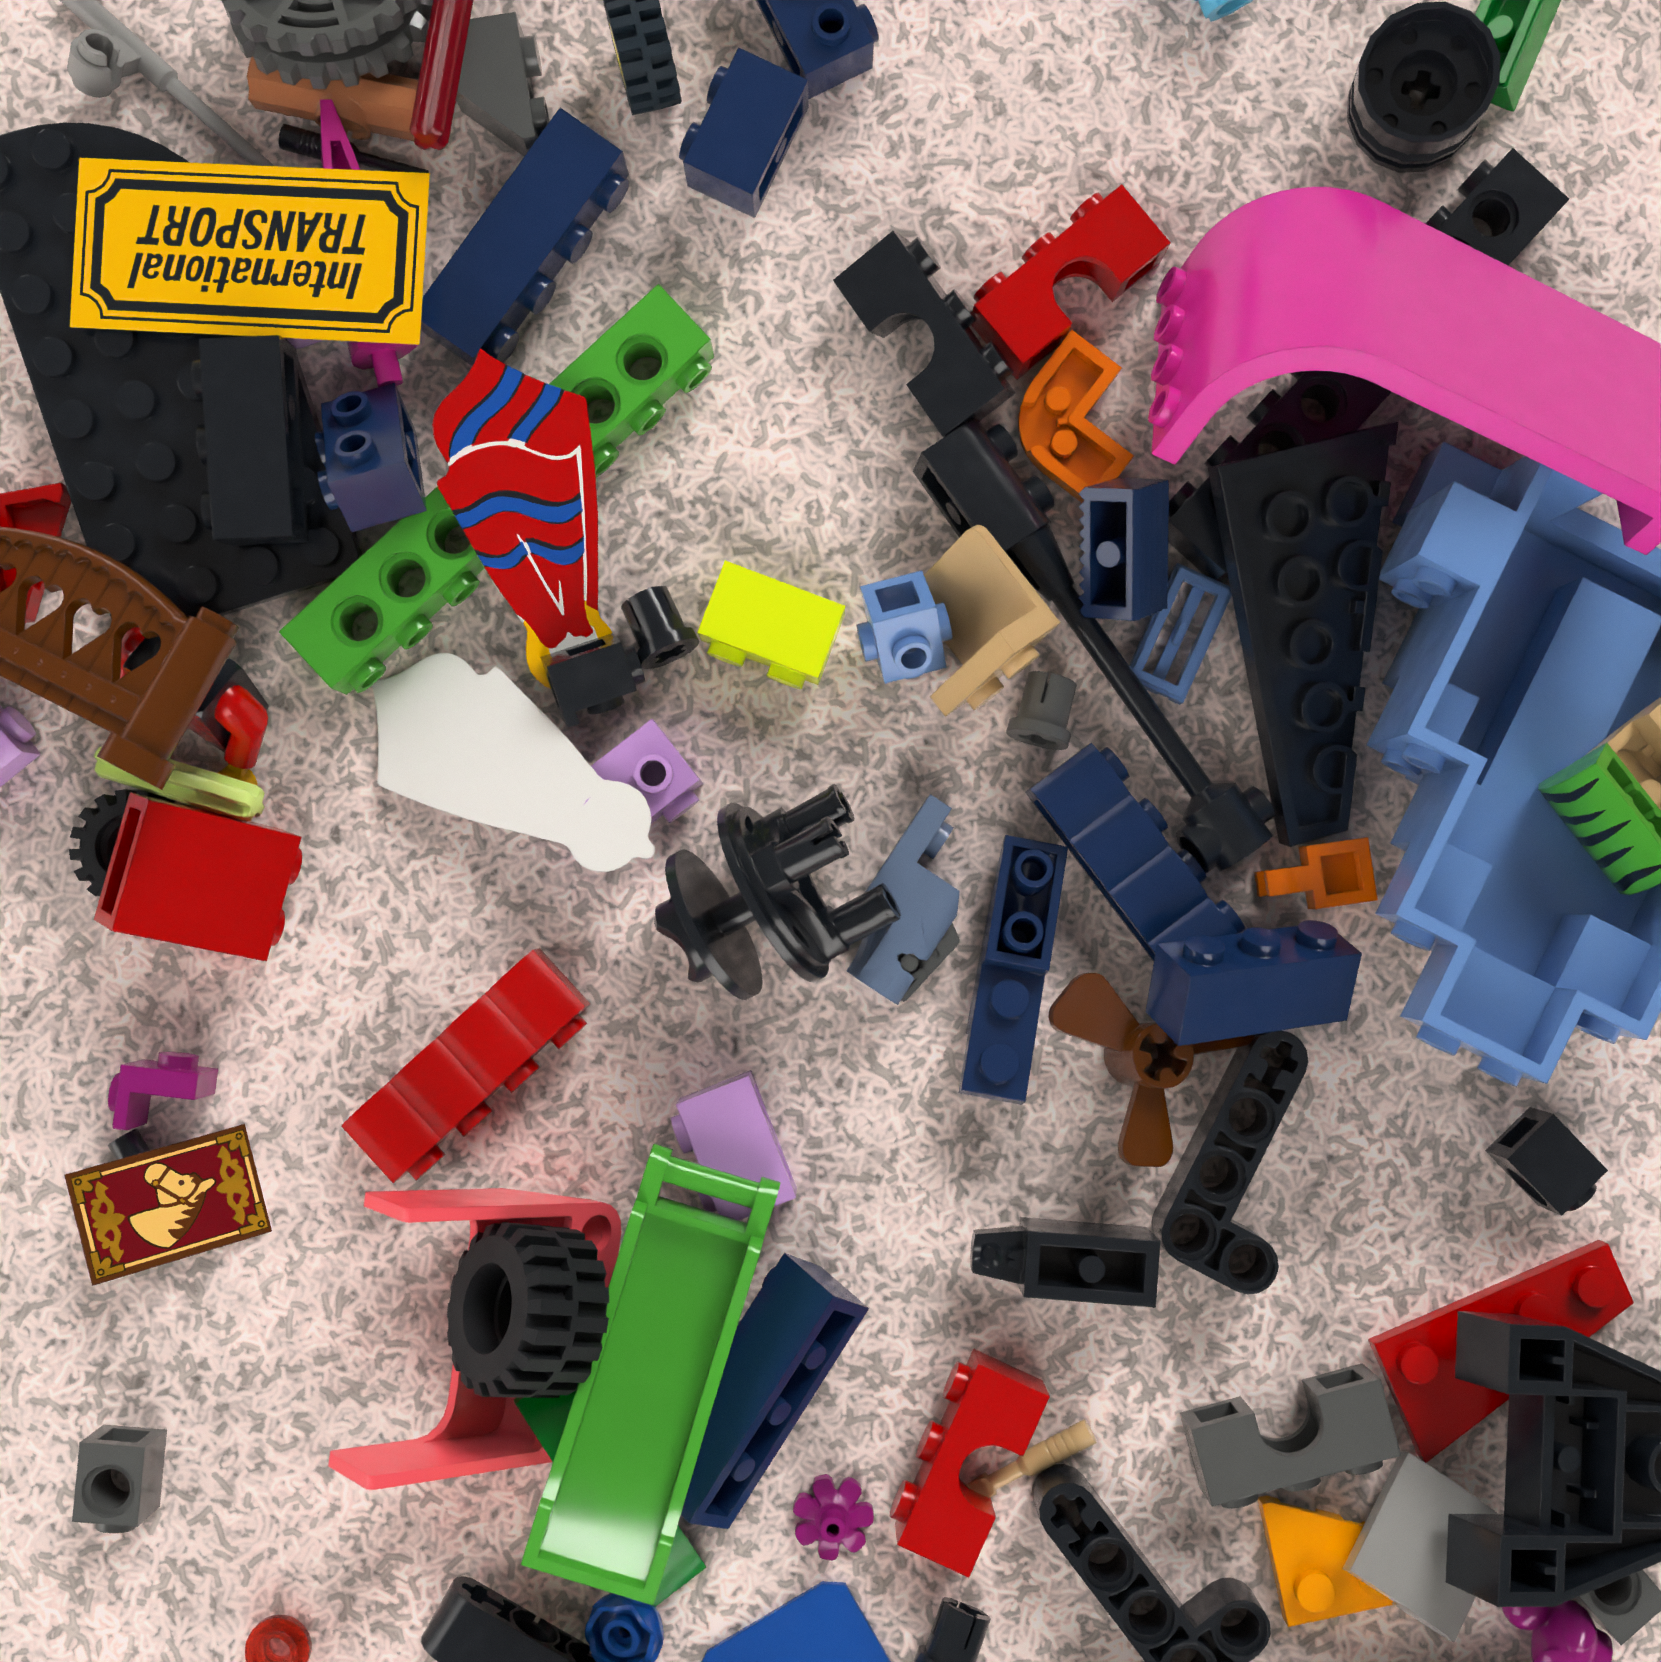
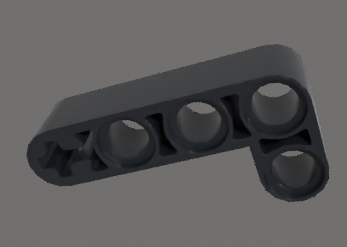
M1282 1030L1255 1034L1250 1044L1237 1047L1154 1211L1151 1221L1153 1234L1161 1241L1160 1245L1173 1258L1234 1291L1247 1295L1260 1293L1270 1287L1277 1276L1279 1268L1278 1257L1268 1242L1250 1228L1234 1221L1232 1217L1289 1107L1308 1065V1054L1302 1041L1294 1034ZM1265 1046L1276 1048V1052L1284 1057L1283 1063L1279 1068L1268 1066V1062L1260 1057L1261 1051ZM1247 1076L1258 1080L1259 1083L1270 1086L1271 1090L1268 1095L1261 1090L1244 1085ZM1250 1097L1256 1106L1257 1114L1255 1121L1250 1127L1235 1131L1229 1120L1230 1109L1236 1101ZM1212 1156H1224L1228 1165L1226 1178L1215 1187L1203 1186L1200 1181V1170L1203 1163ZM1183 1214L1197 1215L1199 1230L1194 1239L1183 1244L1172 1242L1170 1230L1176 1218ZM1245 1244L1254 1245L1256 1259L1253 1266L1244 1273L1235 1274L1230 1272L1228 1261L1234 1249Z
M1055 1464L1042 1471L1036 1477L1032 1488L1033 1502L1046 1533L1145 1662H1170L1176 1652L1188 1648L1197 1650L1191 1662H1250L1267 1646L1271 1635L1270 1621L1252 1590L1245 1583L1234 1578H1220L1207 1585L1182 1605L1082 1473L1075 1467L1066 1464ZM1063 1494L1069 1501L1074 1500L1082 1518L1077 1527L1066 1509L1060 1504H1054L1053 1500L1057 1496ZM1111 1543L1119 1546L1114 1558L1106 1563L1097 1564L1089 1560L1091 1552L1101 1544ZM1142 1596L1158 1598L1155 1607L1146 1614L1136 1615L1129 1612L1133 1602ZM1234 1608L1247 1609L1245 1618L1239 1624L1227 1627L1221 1625L1222 1619L1228 1611Z
M466 1576L457 1577L453 1580L421 1636V1644L424 1650L438 1662H596L589 1653V1645L540 1618L538 1623L534 1622L537 1615L475 1579Z

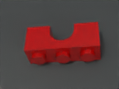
M1122 184L1105 198L1099 192L1089 197L1071 215L1070 220L1073 224L1056 238L1051 232L1044 234L1023 254L1021 259L1025 263L1008 277L1002 272L995 274L974 294L973 299L977 303L974 304L972 311L977 321L971 326L986 344L992 341L1012 367L1014 371L1012 375L1016 380L1055 350L1066 338L1072 326V322L1055 301L1053 287L1057 283L1070 277L1089 279L1096 283L1113 302L1162 261L1171 242Z
M973 1349L966 1365L957 1361L952 1368L943 1391V1398L950 1402L940 1424L931 1420L925 1428L916 1453V1457L923 1460L913 1483L903 1480L894 1497L889 1515L890 1518L896 1520L897 1545L968 1578L988 1537L996 1515L991 1497L987 1498L970 1489L960 1479L961 1466L970 1453L984 1446H999L1023 1457L1050 1398L1043 1380L976 1349Z

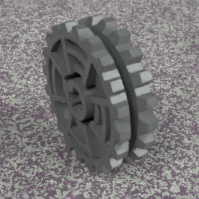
M221 0L239 46L246 58L254 57L257 68L266 75L278 70L283 83L294 86L302 78L309 79L313 89H326L331 80H341L345 87L359 85L360 75L371 73L376 78H379L389 73L387 64L394 59L404 63L414 56L411 44L413 42H426L428 21L430 20L433 0Z

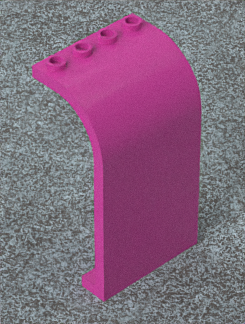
M1304 187L1279 191L1241 206L1220 220L1204 235L1180 269L1174 266L1165 275L1156 296V302L1161 304V314L1154 332V341L1159 343L1158 357L1151 373V380L1156 382L1155 399L1148 415L1149 423L1153 424L1152 455L1175 465L1213 415L1232 397L1256 383L1279 375L1300 371L1345 373L1373 382L1617 501L1625 546L1647 555L1661 543V345L1659 342L1382 201L1362 193L1333 187Z

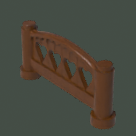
M0 527V568L4 570L16 568L17 571L13 584L0 593V676L111 732L97 757L162 790L176 767L168 761L234 649L237 641L233 638L239 627L225 617L205 607L200 608L196 617L189 616L187 618L169 598L141 575L121 562L88 546L46 533ZM43 581L45 589L51 593L62 590L64 596L61 605L55 611L25 630L26 600L31 586ZM85 604H91L93 612L97 615L111 613L112 621L108 630L72 654L73 620L77 610ZM134 627H139L142 636L147 639L160 637L161 647L158 653L120 678L122 639L126 632Z

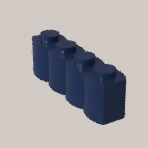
M1092 743L1088 744L1025 791L1032 803L1065 846L1068 847L1070 853L1101 891L1107 902L1153 962L1156 946L1159 943L1183 941L1191 935L1213 937L1242 933L1246 929L1240 917L1227 902L1220 900L1215 904L1208 897L1201 886V883L1207 879L1204 870L1187 850L1182 849L1176 853L1162 834V832L1168 829L1165 819L1147 798L1137 802L1123 783L1130 777L1129 773L1120 759L1108 747L1099 752Z

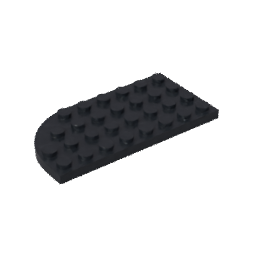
M63 122L43 124L0 135V293L86 546L121 562L141 575L169 598L187 618L189 616L196 617L201 607L224 616L335 581L363 554L356 532H351L340 508L329 509L320 489L318 472L326 470V467L317 449L315 433L322 431L297 353L309 542L230 546L213 540L212 530L206 529L202 519L201 496L204 491H209L207 465L201 463L198 455L196 432L199 425H204L203 399H199L196 396L193 388L191 368L193 360L200 359L199 339L246 336L70 327L79 158L165 162L188 161L167 147L141 135L115 127L91 123Z

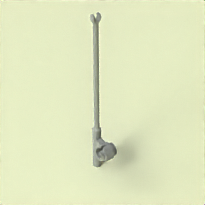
M59 0L91 28L81 32L79 37L71 42L67 70L72 77L74 86L79 91L92 97H107L114 89L120 86L123 77L140 72L160 91L171 93L250 165L274 166L179 81L178 73L97 0Z

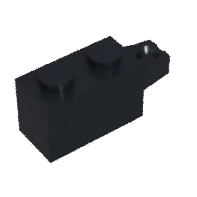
M1020 1217V1225L1016 1227L973 1230L970 1268L974 1274L1017 1283L1023 1297L1156 1308L1161 1241L1147 1227Z

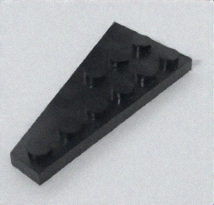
M1399 422L1385 423L1208 467L1269 794L1275 811L1274 820L1278 841L1280 844L1288 847L1348 831L1358 755L1352 750L1356 712L1363 711L1366 687H1360L1364 652H1370L1383 553V550L1377 545L1382 507L1389 505L1391 482L1385 481L1389 446L1396 445Z

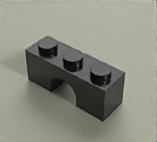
M893 230L833 279V281L867 330L872 334L885 338L902 324L913 320H923L929 326L934 338L932 359L928 366L906 385L940 434L945 437L971 420L979 419L981 421L1016 394L1006 380L1014 371L992 341L983 347L970 329V326L977 321V318L962 296L955 289L946 294L933 274L941 269V267L922 240L917 237L910 243L908 239Z

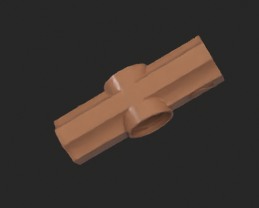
M251 57L247 72L249 85L248 100L255 109L313 120L321 127L320 99H332L346 135L348 131L352 132L351 138L367 140L371 137L372 133L414 141V136L409 129L418 80L391 74L376 78L371 73L360 75L359 85L345 87L341 80H331L326 89H313L309 79L302 78L293 86L283 83L278 70L266 75L257 68L254 57Z

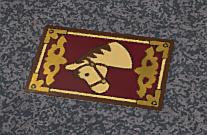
M245 1124L64 1175L92 1286L272 1232Z

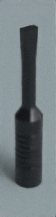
M289 124L282 125L278 139L280 149L321 160L320 133ZM350 142L356 160L360 165L382 171L429 173V170L361 152L353 142Z

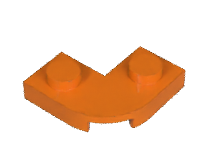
M1071 330L1030 383L1019 410L1018 433L1022 447L1032 464L1049 479L1083 503L1084 500L1079 493L1084 487L1118 478L1134 455L1085 419L1118 376L1122 367L1075 331Z

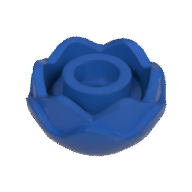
M610 1593L600 1598L592 1606V1611L585 1627V1639L590 1645L591 1655L596 1662H655L664 1641L663 1623L659 1611L654 1605ZM623 1628L627 1629L630 1633H626Z

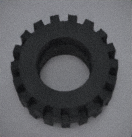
M502 1222V1224L493 1223L486 1226L484 1232H478L472 1238L469 1250H464L459 1260L458 1271L453 1276L450 1287V1301L447 1307L448 1345L452 1348V1362L455 1370L461 1371V1381L467 1389H474V1393L482 1397L559 1398L560 1395L573 1393L576 1391L578 1383H584L591 1374L592 1362L598 1361L603 1348L601 1341L603 1333H607L609 1318L606 1317L607 1304L610 1302L609 1288L605 1287L604 1281L606 1276L604 1263L597 1260L598 1249L592 1241L585 1240L584 1233L565 1227Z

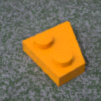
M1268 1495L1258 1498L1282 1617L1288 1627L1393 1605L1392 1600L1342 1569L1365 1521L1357 1523L1343 1519L1339 1514L1315 1508V1511L1289 1505L1280 1502L1278 1498Z

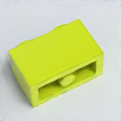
M725 560L697 633L701 641L710 644L707 651L708 655L738 667L743 666L746 658L769 666L766 675L768 678L796 689H802L805 680L817 685L819 684L843 622L846 606Z

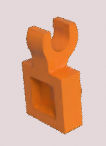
M1368 837L1300 846L1298 849L1301 866L1254 872L1258 897L1305 892L1307 909H1322L1378 900Z

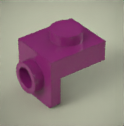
M159 1052L158 1061L142 1059L121 1064L120 1073L114 1076L108 1093V1107L110 1111L114 1112L113 1129L127 1131L147 1124L151 1095L197 1100L215 1094L218 1068L198 1066V1055L183 1052Z

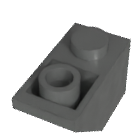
M516 12L472 18L469 22L456 101L461 112L525 156L550 122L545 97L534 98L531 77L542 76L540 55L535 35L524 37Z

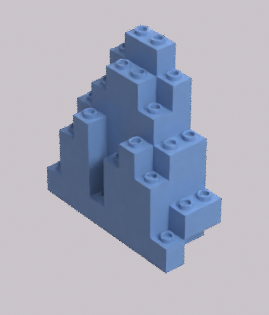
M1443 442L1424 456L1392 523L1402 528L1380 570L1379 580L1393 586L1391 591L1393 596L1419 609L1382 684L1394 690L1366 745L1384 754L1381 760L1382 764L1405 775L1407 780L1419 786L1390 843L1406 852L1375 914L1395 923L1391 931L1393 936L1417 948L1432 951L1400 1017L1420 1026L1416 1036L1417 1039L1453 1056L1456 1055L1459 1047H1462L1482 1057L1477 1067L1479 1070L1512 1086L1517 1087L1521 1078L1547 1084L1575 1027L1612 1044L1616 1043L1619 1036L1647 1040L1661 1012V883L1632 895L1620 894L1538 790L1539 783L1585 756L1624 723L1661 697V549L1655 547L1649 554L1644 555L1625 546L1621 529L1577 508L1603 494L1526 456L1501 470Z

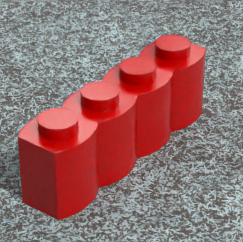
M540 948L533 949L505 973L484 995L455 1019L435 1040L406 1064L386 1085L356 1110L341 1127L392 1183H395L407 1173L417 1181L446 1155L438 1145L450 1133L457 1129L465 1137L493 1111L485 1101L504 1085L510 1093H513L540 1068L533 1060V1057L549 1042H552L560 1049L587 1025V1022L580 1014L591 1003Z

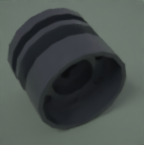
M1448 2L1416 3L1390 15L1370 36L1348 94L1347 123L1356 145L1375 164L1398 173L1425 172L1450 161L1471 139L1499 85L1500 53L1491 30L1472 11ZM1411 91L1422 92L1421 100L1424 104L1422 109L1410 107L1411 97L1409 94Z

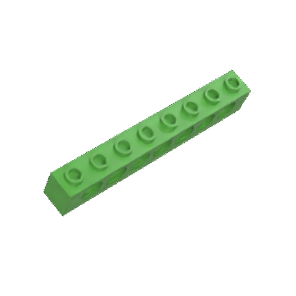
M657 284L549 383L552 386L584 396L587 406L598 399H605L615 404L612 415L606 421L596 424L590 423L596 477L604 473L619 456V451L616 447L632 432L635 431L641 436L651 430L665 414L666 409L663 407V404L680 388L684 393L694 390L712 370V366L709 363L714 358L711 339L660 284ZM651 357L662 363L659 372L651 379L637 380L629 375L631 366L640 358ZM438 486L425 497L427 511L402 518L279 631L331 689L347 695L353 689L360 693L371 687L386 671V666L382 663L400 646L407 650L419 643L432 629L433 624L429 619L446 603H449L452 607L462 603L478 587L480 581L476 576L485 568L472 545L470 544L461 553L450 554L446 552V537L452 529L459 527L460 524L438 489ZM414 568L423 569L425 572V584L422 590L412 597H401L399 581L403 574ZM375 611L378 618V626L375 633L366 640L356 641L352 632L355 619L363 612Z

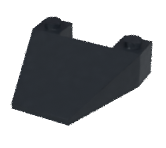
M1458 1311L1455 1378L1509 1394L1504 1514H1449L1445 1582L1497 1607H1553L1660 1563L1661 1371L1565 1326L1516 1314Z

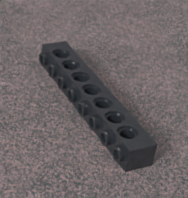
M1512 148L1495 167L1485 159L1461 184L1457 191L1466 199L1453 213L1442 205L1425 224L1509 266L1567 203L1569 198ZM1472 218H1479L1485 221L1491 229L1492 237L1481 234L1475 228ZM1300 371L1290 373L1298 381L1282 397L1272 389L1246 417L1255 425L1252 431L1240 443L1230 435L1204 464L1207 467H1212L1259 455L1258 446L1263 443L1274 445L1280 450L1357 431L1392 392L1373 382L1345 373L1333 371ZM1311 398L1318 401L1324 408L1325 422H1315L1309 419L1302 410L1301 399ZM1208 477L1198 489L1187 481L1169 501L1168 542L1202 574L1217 580L1227 572L1210 478Z

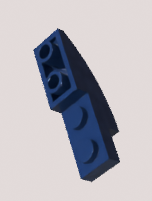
M1005 835L1003 839L966 1029L968 1037L958 1093L1019 1105L1026 1102L1044 979L1050 969L1068 852L1067 846Z

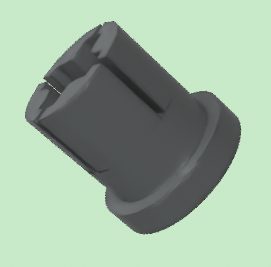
M1031 671L1027 676L1017 717L1009 719L1006 734L1019 742L1037 747L1065 750L1068 748L1071 733L1066 730L1077 684L1067 677L1051 673L1048 684V672Z

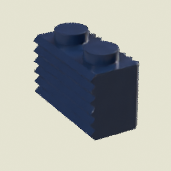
M1116 478L1084 487L1079 493L1084 500L1079 506L1084 513L1079 519L1080 523L1084 526L1079 532L1080 536L1084 539L1079 545L1080 549L1084 552L1079 558L1080 562L1084 565L1079 571L1084 578L1079 584L1084 591L1079 597L1084 604L1079 612L1086 618L1139 621L1141 618L1157 613V611L1167 609L1169 480Z

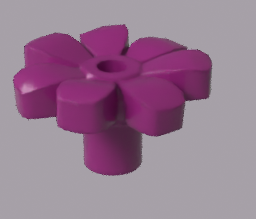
M830 1475L816 1476L812 1483L815 1496L813 1497L811 1494L802 1492L794 1500L793 1513L804 1519L797 1523L795 1535L803 1546L812 1544L817 1540L819 1557L833 1561L838 1557L841 1543L853 1553L859 1551L865 1545V1533L860 1528L872 1525L874 1510L869 1502L856 1503L862 1494L861 1485L857 1480L847 1477L843 1479L838 1489H835Z

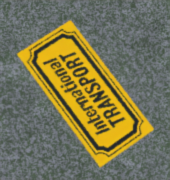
M79 158L70 327L234 336L280 335L282 338L420 345L430 173Z

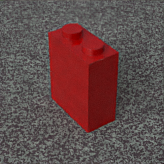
M130 792L93 920L114 932L267 962L271 946H275L279 942L284 930L285 914L282 906L288 885L295 882L301 869L302 851L299 845L302 837L275 827L250 821L243 822L221 814Z

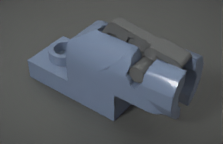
M931 794L926 798L865 891L867 892L884 883L896 900L901 912V918L863 938L854 960L846 970L852 976L897 1005L900 1001H906L960 942L952 923L957 917L960 891L917 863L923 853L934 859L954 828L944 822L952 808Z

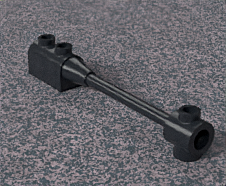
M974 419L921 452L913 473L960 538L966 530L975 525H982L987 528L1028 582L1048 602L1052 601L1191 797L1182 818L1186 825L1176 832V838L1181 849L1187 850L1199 863L1204 872L1208 873L1215 867L1219 871L1231 867L1265 844L1273 836L1265 823L1275 817L1274 808L1265 794L1254 786L1242 792L1236 782L1212 783L1097 619L1086 618L1079 612L1084 604L1079 599L1080 595L1073 587L1075 582L1050 528L1052 522L1045 514L1054 507L1052 494L1039 477L1033 475L1023 482L1013 469L1009 461L1017 457L1018 450L1009 432L1000 424H996L986 430L979 419Z

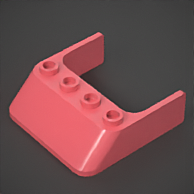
M506 1188L365 1192L364 1207L402 1222L469 1220V1247L472 1238L478 1232H484L486 1226L493 1223L502 1224V1222L576 1229L584 1233L585 1240L592 1241L598 1249L597 1260L604 1263L606 1270L605 1287H609L619 1254L621 1239V1220L618 1212L610 1204L592 1199ZM453 1365L446 1410L437 1427L431 1432L412 1440L330 1451L328 1466L365 1489L377 1490L550 1463L552 1460L514 1402L516 1397H482L476 1395L474 1389H467L461 1381V1371H456Z

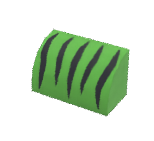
M1607 742L1539 783L1538 790L1620 894L1632 895L1661 883V810Z

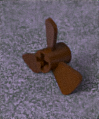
M1083 973L1073 978L1054 1001L1048 1015L1050 1025L1054 1030L1104 1047V1061L1108 1072L1121 1084L1133 1086L1118 1141L1120 1158L1123 1162L1132 1166L1162 1167L1171 1159L1173 1140L1164 1089L1177 1086L1187 1078L1193 1066L1194 1055L1246 1046L1255 1037V1035L1178 1046L1157 1023H1138L1109 982L1098 973ZM1144 1039L1148 1040L1150 1044H1156L1158 1058L1153 1059V1062L1150 1053L1139 1050ZM1151 1064V1066L1146 1071H1144V1069Z

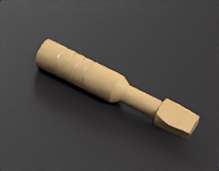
M1084 1419L1026 1449L1024 1456L1019 1455L1016 1461L989 1475L985 1472L966 1486L990 1498L997 1494L996 1490L1021 1476H1034L1056 1463L1071 1457V1455H1075L1079 1451L1096 1444L1095 1436Z

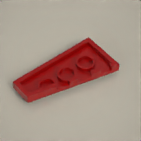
M1597 1240L1369 1338L1368 1341L1417 1455L1423 1462L1427 1463L1509 1400V1394L1455 1378L1458 1311L1516 1314L1565 1326L1590 1337L1634 1302L1609 1244Z

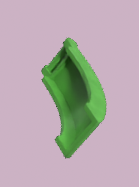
M655 1143L652 1146L608 1287L610 1303L607 1304L606 1317L609 1320L607 1333H603L601 1341L603 1348L598 1361L592 1362L591 1374L584 1383L578 1384L521 1562L522 1566L649 1605H654L671 1552L705 1430L781 1183L765 1177H761L760 1182H756L671 1156L673 1149ZM663 1182L751 1208L747 1223L661 1197L659 1193Z

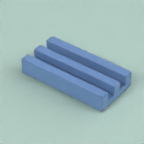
M1176 563L1173 566L1168 578L1167 609H1162V611H1157V613L1151 615L1129 664L1146 690L1154 694H1161L1179 705L1184 702L1232 596L1230 586L1182 564ZM1186 582L1192 585L1191 590L1153 674L1143 671L1182 583ZM1204 592H1208L1215 597L1174 685L1166 681L1165 678Z

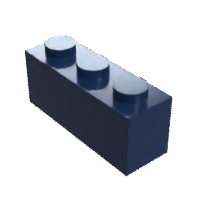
M1316 920L1303 921L1298 926L1275 929L1252 927L1237 934L1213 937L1191 935L1183 941L1159 943L1156 946L1145 1012L1178 1046L1347 1021L1362 953L1338 934L1335 927Z

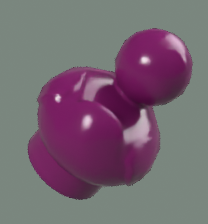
M1569 1600L1553 1607H1502L1505 1617L1513 1626L1527 1631L1533 1630L1531 1636V1658L1533 1662H1611L1613 1646L1611 1638L1607 1633L1596 1628L1588 1611L1575 1600Z

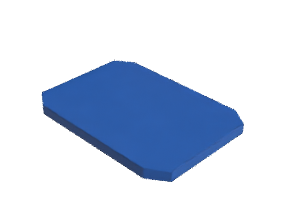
M822 1581L709 1648L701 1662L891 1661L846 1583Z

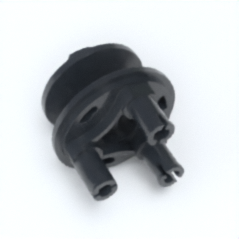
M832 784L827 790L787 812L781 807L762 817L754 809L743 807L737 803H730L718 811L717 827L721 846L740 891L732 897H729L727 891L709 867L692 852L682 849L667 858L665 875L671 898L656 906L654 924L658 932L675 941L685 952L689 962L688 979L690 981L699 983L714 976L728 992L741 1000H747L759 994L763 984L762 971L755 946L746 928V925L754 921L757 922L780 957L796 974L806 981L816 982L828 974L831 959L848 951L850 945L901 918V912L896 900L884 883L879 884L836 909L829 905L826 906L818 892L811 873L839 858L849 855L845 841L838 842L837 838L842 836L838 827L846 823L849 824L855 819L849 802L835 784Z

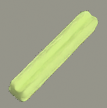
M98 747L94 754L97 760L94 771L99 777L243 822H249L254 816H260L265 808L262 803L265 793L260 786L169 759L168 762L176 767L161 790L97 757L102 747Z

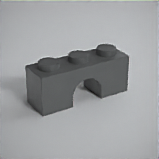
M1363 1363L1302 1379L1308 1404L1307 1415L1302 1426L1295 1433L1284 1438H1268L1261 1435L1255 1413L1241 1396L1180 1412L1198 1484L1210 1505L1213 1507L1221 1504L1222 1507L1231 1509L1245 1507L1256 1502L1259 1498L1258 1494L1280 1488L1291 1492L1308 1490L1321 1482L1320 1477L1343 1471L1353 1475L1371 1473L1383 1466V1460L1401 1456L1381 1379Z

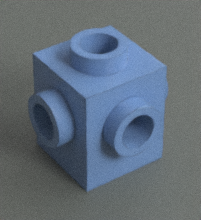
M922 570L860 586L867 622L856 624L857 633L865 662L877 659L884 683L916 678L924 673L947 668L942 642L953 639L949 616L943 602L935 604Z

